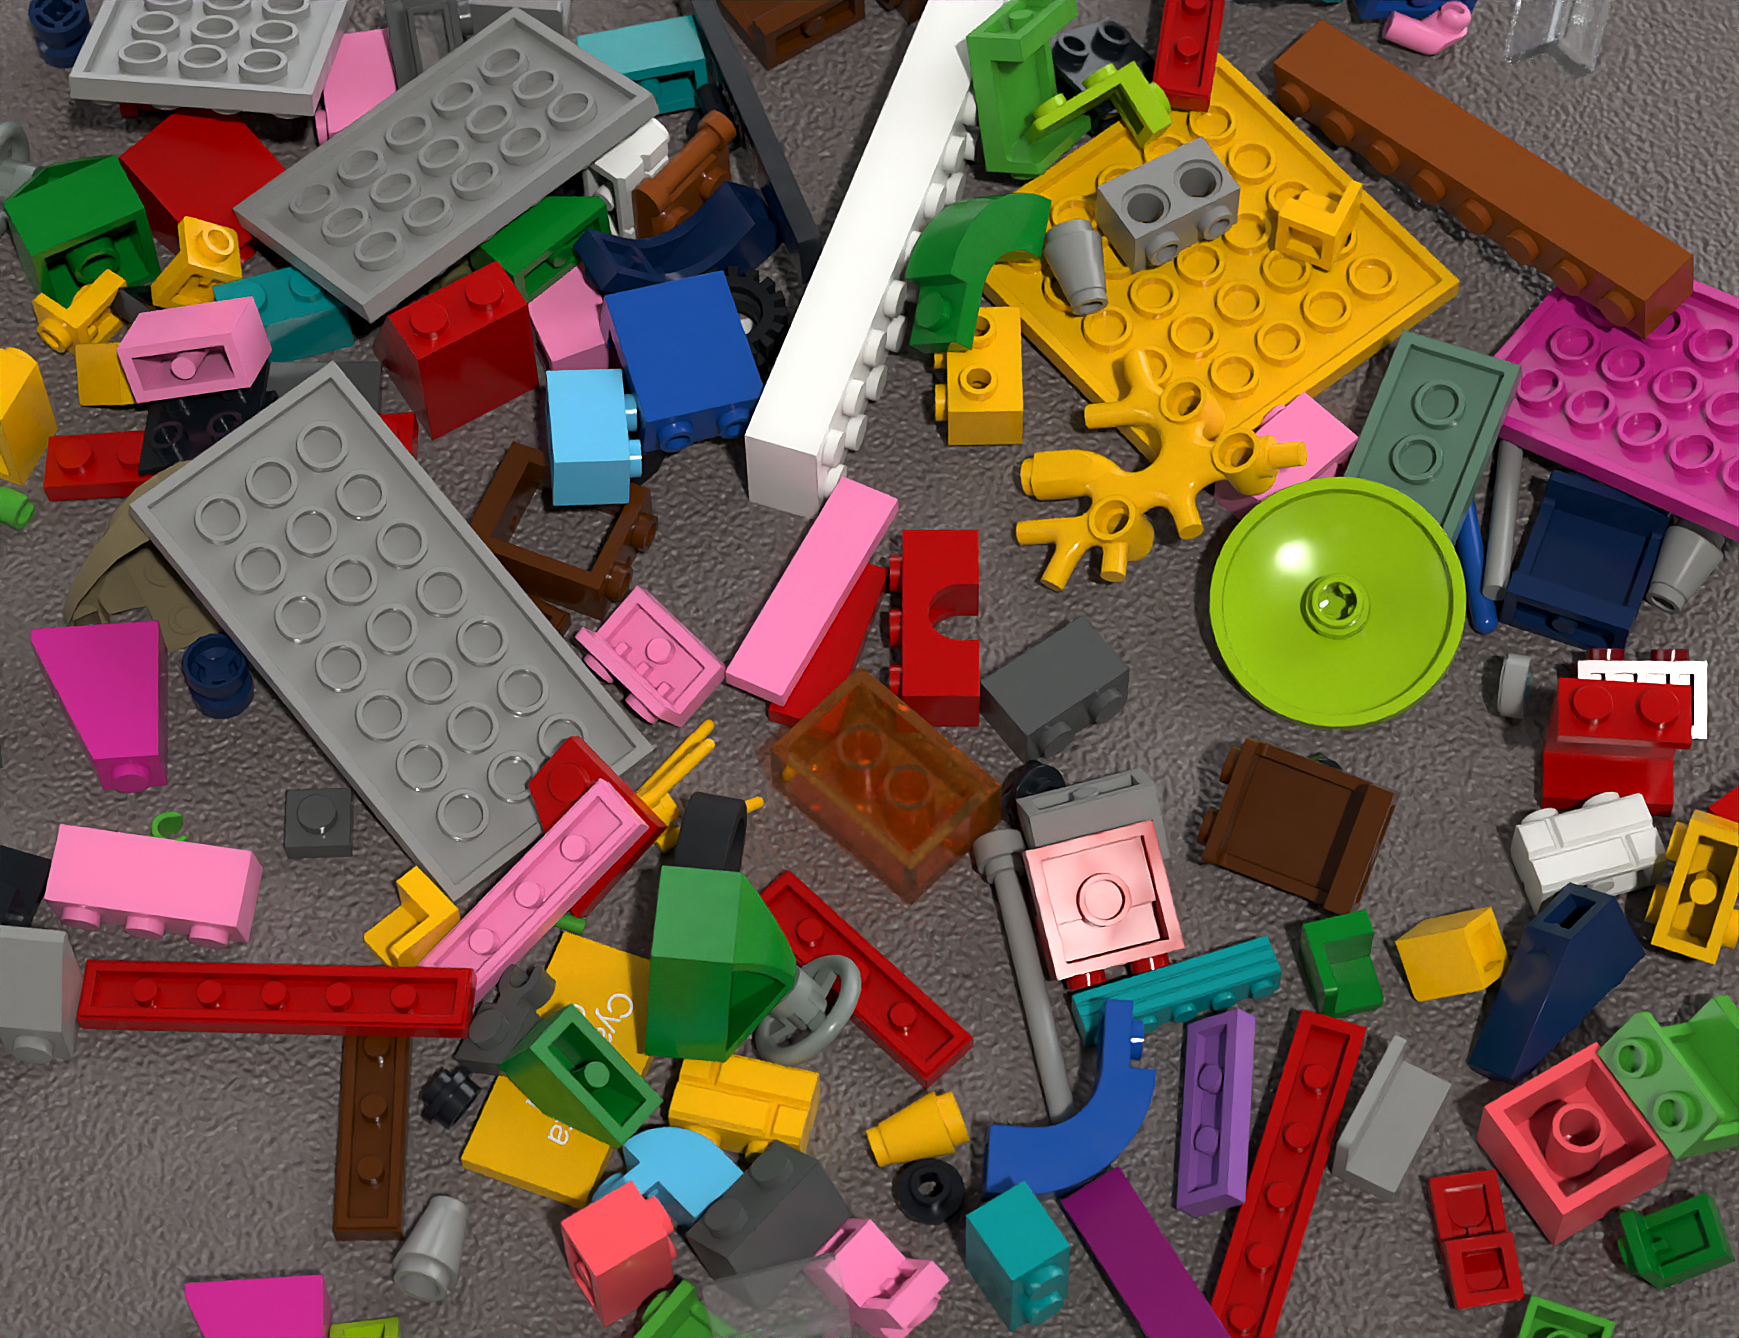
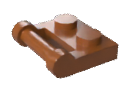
M716 110L709 111L699 121L697 133L653 178H644L632 190L636 239L653 237L673 229L698 211L725 180L731 182L729 143L736 137L737 132L733 123L725 115Z

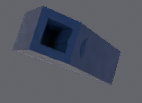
M1570 882L1526 926L1468 1064L1472 1071L1516 1086L1524 1077L1531 1074L1537 1068L1539 1062L1569 1032L1579 1026L1582 1019L1611 989L1618 986L1624 980L1625 975L1646 955L1615 896Z

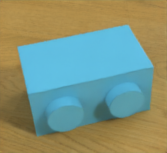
M622 369L546 371L545 416L553 506L629 503L630 478L641 477L642 458L640 439L629 440L628 432L637 431V405L632 394H624Z

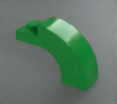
M1033 193L975 197L954 202L934 216L919 236L913 248L904 278L920 286L909 346L925 354L972 350L983 287L990 269L995 262L1041 258L1052 200Z

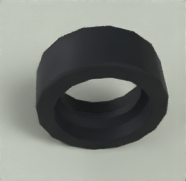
M695 792L690 797L685 809L673 866L740 872L747 827V806L745 801Z

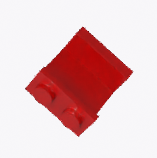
M1559 677L1541 749L1540 809L1554 808L1556 810L1573 811L1582 808L1587 800L1601 793L1616 792L1620 798L1640 793L1651 816L1670 817L1674 806L1673 759L1676 749L1690 750L1692 745L1691 685Z

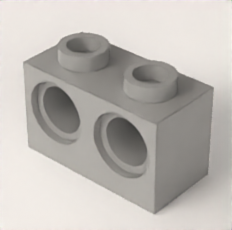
M1201 136L1098 186L1095 222L1134 274L1151 265H1163L1175 258L1181 250L1204 239L1213 240L1225 234L1232 225L1237 223L1240 187ZM1191 196H1201L1202 198H1195ZM1138 221H1148L1151 223H1140Z

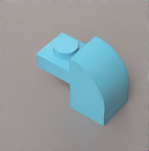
M677 1127L654 1128L636 1134L623 1145L625 1166L628 1173L625 1175L616 1173L604 1181L594 1193L592 1203L632 1180L645 1200L655 1196L665 1211L688 1232L744 1173L717 1145L705 1136Z

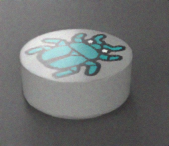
M1509 653L1508 656H1505L1497 710L1501 716L1517 719L1525 718L1532 682L1533 656Z

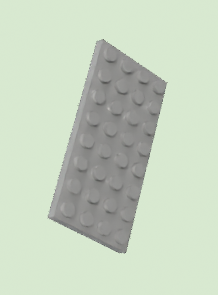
M333 360L129 504V514L415 865L454 905H457L520 857L545 835L528 783L570 736H580L621 779L647 760L654 751L653 746Z

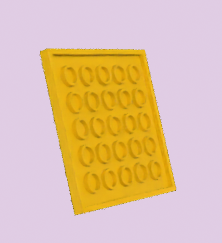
M1217 53L1208 113L1171 107L1169 116L1173 123L1160 138L1143 148L1140 147L1124 120L1120 119L1048 168L1043 175L1032 179L1013 192L1033 193L1052 200L1046 232L1052 227L1070 220L1083 219L1091 222L1093 230L1099 232L1102 236L1108 305L1094 314L1085 316L1075 315L1043 252L1041 258L995 262L987 275L983 287V293L996 307L1020 306L1021 332L1093 404L1118 402L1129 395L1131 386L1123 364V358L1130 352L1144 351L1147 354L1154 378L1162 389L1165 390L1171 382L1181 377H1195L1203 382L1225 412V423L1219 435L1220 437L1226 431L1238 427L1248 428L1256 433L1265 416L1273 408L1280 404L1288 406L1303 392L1313 399L1401 336L1403 330L1408 331L1457 296L1460 280L1364 189H1362L1359 217L1331 271L1274 250L1278 214L1287 197L1298 200L1304 190H1309L1340 202L1349 182L1353 179L1224 56ZM1202 136L1240 187L1237 223L1216 239H1204L1181 250L1175 258L1163 265H1151L1133 274L1095 222L1097 187ZM1191 196L1195 198H1202L1201 196ZM1138 221L1140 223H1151L1148 221ZM1044 239L1043 248L1046 246V241H1045V239ZM1146 425L1116 427L1152 464L1154 463L1162 447L1161 437L1156 429Z

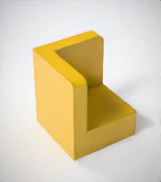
M1351 180L1340 202L1309 190H1304L1298 200L1287 197L1278 214L1274 250L1331 271L1359 217L1363 184Z
M121 342L75 345L80 405L139 404L135 400L116 350Z
M416 865L396 881L401 905L364 934L366 947L384 966L419 967L418 964L461 921L458 908Z
M1492 906L1425 919L1395 941L1412 993L1419 1002L1485 990L1506 973L1511 964Z

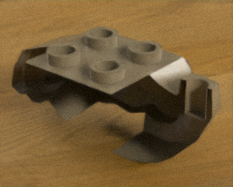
M191 460L178 462L154 475L137 487L115 511L102 538L91 550L72 582L63 609L67 627L83 626L90 623L110 624V617L113 613L147 606L153 620H159L165 644L170 653L189 646L199 637L224 631L129 514V504Z

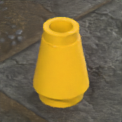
M933 1090L878 1123V1126L866 1130L869 1143L880 1168L889 1164L895 1165L957 1154L956 1146L970 1142L967 1128L952 1091L936 1096Z

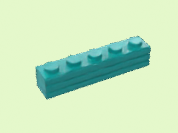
M1264 936L1072 995L1071 1014L1084 1047L1097 1046L1099 1009L1107 998L1133 1000L1132 1020H1143L1144 1034H1148L1157 1029L1159 1025L1172 1021L1184 1023L1193 1019L1201 1012L1211 1009L1223 1011L1235 1005L1237 1001L1250 997L1253 999L1265 998L1274 993L1276 989H1279L1282 971L1268 936Z

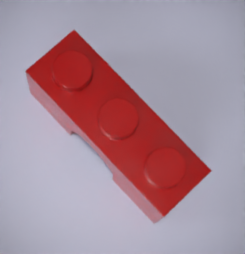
M903 530L902 554H890V592H902V609H890V647H902V664H890V703H902L903 727H979V640L951 639L941 635L934 629L939 622L950 617L979 616V530Z

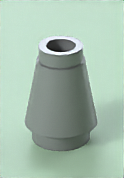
M1083 219L1066 221L1052 227L1045 234L1046 246L1042 252L1068 303L1071 304L1073 313L1078 316H1085L1101 311L1108 305L1101 234L1093 230L1090 221Z
M1682 517L1678 520L1676 526L1668 527L1652 575L1650 588L1645 595L1647 601L1666 613L1679 614L1683 605L1689 601L1723 559L1724 554L1721 548L1725 542L1724 536Z
M448 1196L433 1197L428 1208L424 1211L393 1259V1267L396 1271L394 1283L408 1296L421 1301L436 1302L444 1299L447 1291L456 1287L466 1231V1220L469 1215L468 1208L459 1200Z

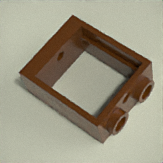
M513 441L469 525L525 592L541 600L603 621L613 601L621 602L625 598L633 576L631 565L639 550L647 552L655 538L658 528V517L653 515L651 491L649 488L630 482L629 503L584 505L618 517L591 572L510 544L509 541L536 489L552 494L549 453Z

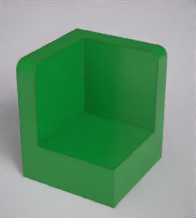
M1366 909L1302 925L1298 954L1319 1014L1337 1019L1382 1007L1384 996L1370 957L1374 931Z

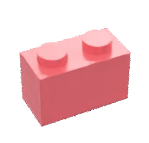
M632 1180L560 1222L570 1275L605 1328L653 1300L661 1292L668 1291L675 1286L671 1261L676 1259L678 1255L668 1236L674 1232L673 1224L659 1200L655 1196L645 1200Z

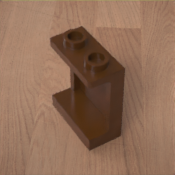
M715 0L723 18L767 72L865 19V0Z
M1246 738L1242 748L1233 745L1227 755L1219 782L1228 785L1220 809L1210 807L1199 830L1197 843L1206 846L1201 861L1211 865L1223 866L1324 905L1323 908L1340 915L1356 912L1401 792L1257 738Z

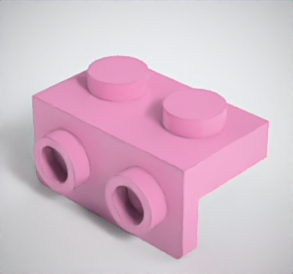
M638 585L596 633L582 627L575 635V638L589 651L583 658L586 664L607 682L612 684L618 679L626 686L631 693L625 701L651 724H655L660 718L682 728L726 677L725 671L728 667L655 597Z

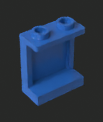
M723 270L604 295L600 329L606 347L615 346L630 392L635 399L641 424L639 439L643 452L659 449L665 452H675L699 440L717 436L732 439L745 435L763 393L764 386Z

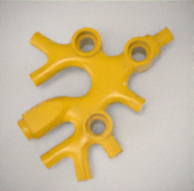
M1144 351L1130 352L1123 358V364L1131 386L1129 395L1118 402L1086 405L1084 411L1085 423L1088 429L1130 425L1151 426L1157 430L1161 437L1162 447L1159 456L1146 469L1128 472L1121 469L1116 463L1105 456L1088 450L1061 449L1035 452L1034 458L1025 459L1021 466V483L1024 492L1028 496L1035 495L1040 501L1089 496L1092 504L1090 509L1080 516L1019 521L1016 526L1017 541L1021 546L1055 544V552L1040 582L1057 592L1063 591L1083 554L1095 546L1101 547L1103 550L1100 577L1109 582H1122L1126 579L1127 562L1138 561L1144 558L1153 546L1154 529L1143 515L1151 508L1165 507L1174 518L1180 538L1185 540L1196 538L1203 533L1204 528L1195 499L1205 486L1214 482L1228 480L1234 489L1241 494H1263L1274 485L1279 468L1306 465L1307 449L1303 441L1277 443L1272 435L1257 436L1252 430L1243 427L1230 429L1219 437L1225 423V412L1201 380L1190 376L1181 377L1171 382L1164 390L1159 387L1154 378L1147 354Z

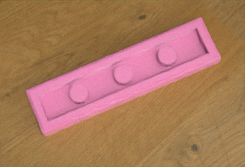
M844 476L841 477L726 669V683L783 707L898 513L897 498Z
M600 778L433 948L418 966L473 968L477 976L475 1006L500 981L507 967L511 964H516L650 827L609 782Z

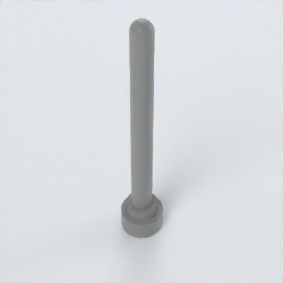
M1014 829L996 830L980 836L974 841L972 847L979 873L986 875L987 881L990 884H994L1050 1119L1054 1125H1057L1074 1117L1077 1113L1020 880L1025 875V863L1022 852L1027 851L1022 832Z

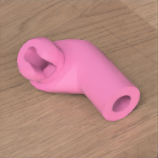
M1454 0L1444 3L1441 10L1434 12L1421 21L1393 10L1384 24L1382 38L1424 55H1436L1456 44L1466 35L1467 26L1471 21V12L1465 4Z

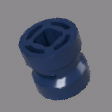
M32 0L29 5L28 15L33 32L36 34L35 40L40 57L48 65L55 68H73L92 27L89 21L90 16L86 1Z
M211 633L199 637L189 645L184 654L183 669L195 707L203 715L213 719H229L238 716L246 710L254 698L255 686L249 670L247 657L229 635Z

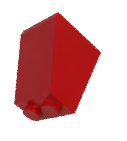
M180 107L119 156L118 160L145 207L152 236L175 256L180 252L178 224L185 216H189L236 231L241 270L255 258L257 253L252 247L260 240L240 225L232 208L286 169L236 113L220 114L207 108Z
M498 261L389 314L372 346L374 355L378 361L382 362V367L432 441L539 387L528 304Z

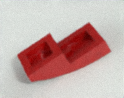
M1496 1169L1429 1178L1426 1182L1429 1203L1455 1310L1459 1311L1524 1301L1525 1295L1513 1231L1508 1232Z

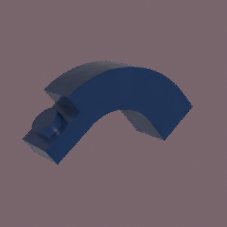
M725 180L698 211L683 223L667 232L644 239H629L587 229L573 247L586 265L584 271L588 280L603 293L613 294L707 274V271L717 268L718 271L723 270L725 276H728V266H738L739 276L745 277L749 268H758L784 241L762 191Z

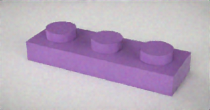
M1239 1008L1188 1024L1176 1209L1194 1218L1244 1204L1246 1199L1256 1017Z

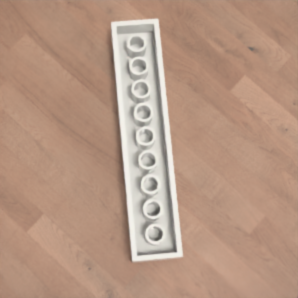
M928 0L745 433L749 501L816 520L841 477H846L847 466L843 465L849 449L858 451L862 444L868 419L867 415H864V411L869 399L878 401L883 392L888 367L884 363L889 350L898 352L903 343L908 318L904 316L909 302L915 304L918 302L920 286L904 279L913 248L919 236L934 216L952 203L961 200L966 182V174L962 173L967 160L975 162L982 148L966 36L1009 0Z

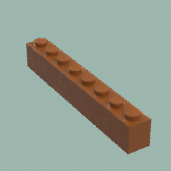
M1324 20L1318 21L1273 62L1277 101L1287 113L1294 117L1305 118L1323 130L1325 135L1336 145L1348 146L1368 159L1369 163L1379 173L1386 176L1392 175L1411 187L1424 202L1430 205L1437 204L1459 218L1461 223L1470 232L1476 235H1485L1505 248L1508 254L1518 263L1531 265L1553 279L1554 283L1564 293L1570 296H1579L1598 308L1612 324L1618 327H1627L1646 339L1693 294V254Z

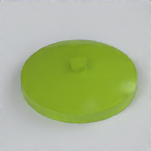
M1324 477L1299 482L1281 489L1264 499L1241 519L1223 545L1216 561L1211 580L1209 609L1212 630L1221 658L1231 676L1252 700L1270 713L1295 725L1323 731H1352L1377 726L1404 714L1427 697L1443 679L1454 661L1463 636L1466 619V587L1461 563L1453 544L1435 518L1421 505L1398 490L1378 482L1354 477Z

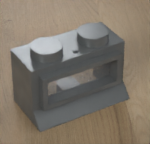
M384 0L398 90L464 43L463 36L474 35L469 0Z

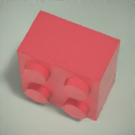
M1597 1042L1484 1106L1476 1140L1553 1246L1664 1182L1673 1159V1154L1598 1055L1597 1051L1601 1047Z

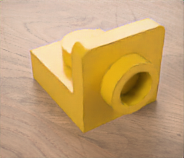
M185 216L178 224L180 252L151 284L152 304L169 309L216 302L213 286L243 279L236 231Z
M107 268L92 284H86L76 293L71 305L67 309L45 294L40 293L32 301L39 324L37 326L38 334L55 351L64 353L68 350L75 356L76 344L108 342L128 322L110 309L119 287H127L126 280Z

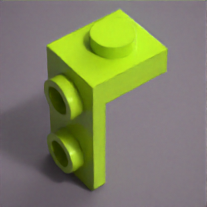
M1135 61L1118 71L1110 63L1091 74L1082 82L1086 89L1085 91L1068 101L1060 93L1037 107L1032 112L1036 120L1024 135L1032 145L1110 98L1140 147L1143 148L1160 138L1173 123L1169 116L1171 106L1163 90L1156 83L1151 82L1149 84Z

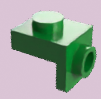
M1707 1192L1644 1217L1633 1208L1619 1213L1625 1234L1619 1236L1617 1241L1625 1265L1632 1275L1639 1273L1640 1276L1658 1290L1735 1262L1715 1200Z

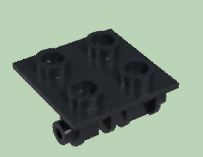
M1113 18L1061 31L1050 39L1057 94L1062 93L1067 101L1086 90L1082 82L1087 77L1110 63L1118 71L1135 61L1149 84L1152 82L1155 60L1131 37L1129 31L1118 24ZM1110 98L1082 114L1090 116L1092 127L1090 130L1094 136H1097L1122 119Z
M266 360L251 387L150 401L138 468L139 474L145 475L161 472L178 462L193 460L279 399L278 393L275 390L266 391L270 369L269 360Z

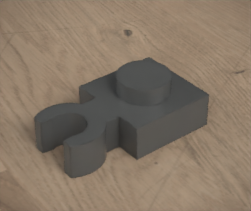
M516 964L508 966L499 982L501 996L497 1004L482 1002L469 1027V1039L463 1040L454 1059L473 1073L508 1077L498 1065L538 1022L543 1020L536 1013V1010L549 1001L554 993L556 981L542 967H535L529 978Z

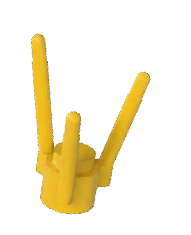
M706 719L691 733L646 782L635 791L642 801L668 826L654 842L663 854L677 845L681 827H674L673 821L680 817L681 813L668 792L714 749V741L712 739H705L715 727V723L711 719ZM756 796L746 800L747 814L762 808L764 805L763 798Z

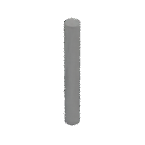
M1504 439L1500 441L1482 589L1484 597L1495 601L1505 599L1509 585L1524 448Z

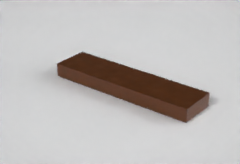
M344 1036L333 1234L336 1241L403 1240L413 1037Z

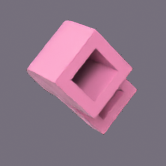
M848 1218L801 1268L840 1310L875 1338H905L914 1327L921 1324L933 1313L941 1299L938 1293L950 1281L933 1260L906 1259L871 1219Z

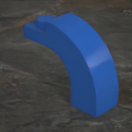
M1107 998L1099 1009L1095 1084L1089 1102L1078 1114L1067 1121L1049 1127H1019L993 1124L989 1126L984 1139L981 1201L989 1202L1022 1181L1027 1183L1039 1202L1073 1192L1103 1173L1134 1138L1149 1109L1155 1088L1157 1069L1130 1067V1060H1141L1144 1038L1143 1020H1132L1133 1000Z

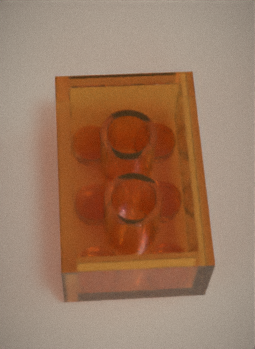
M862 666L770 747L772 785L910 905L973 848L972 845L976 839L989 833L1001 822L1002 785Z

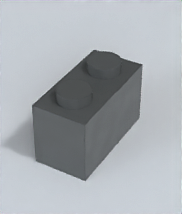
M1082 615L980 681V714L1020 761L1027 766L1033 759L1037 760L1043 755L1045 757H1053L1062 752L1072 742L1075 734L1091 723H1105L1117 715L1128 699L1130 669Z
M776 1139L721 1198L707 1210L685 1236L719 1288L762 1310L852 1213L820 1161Z

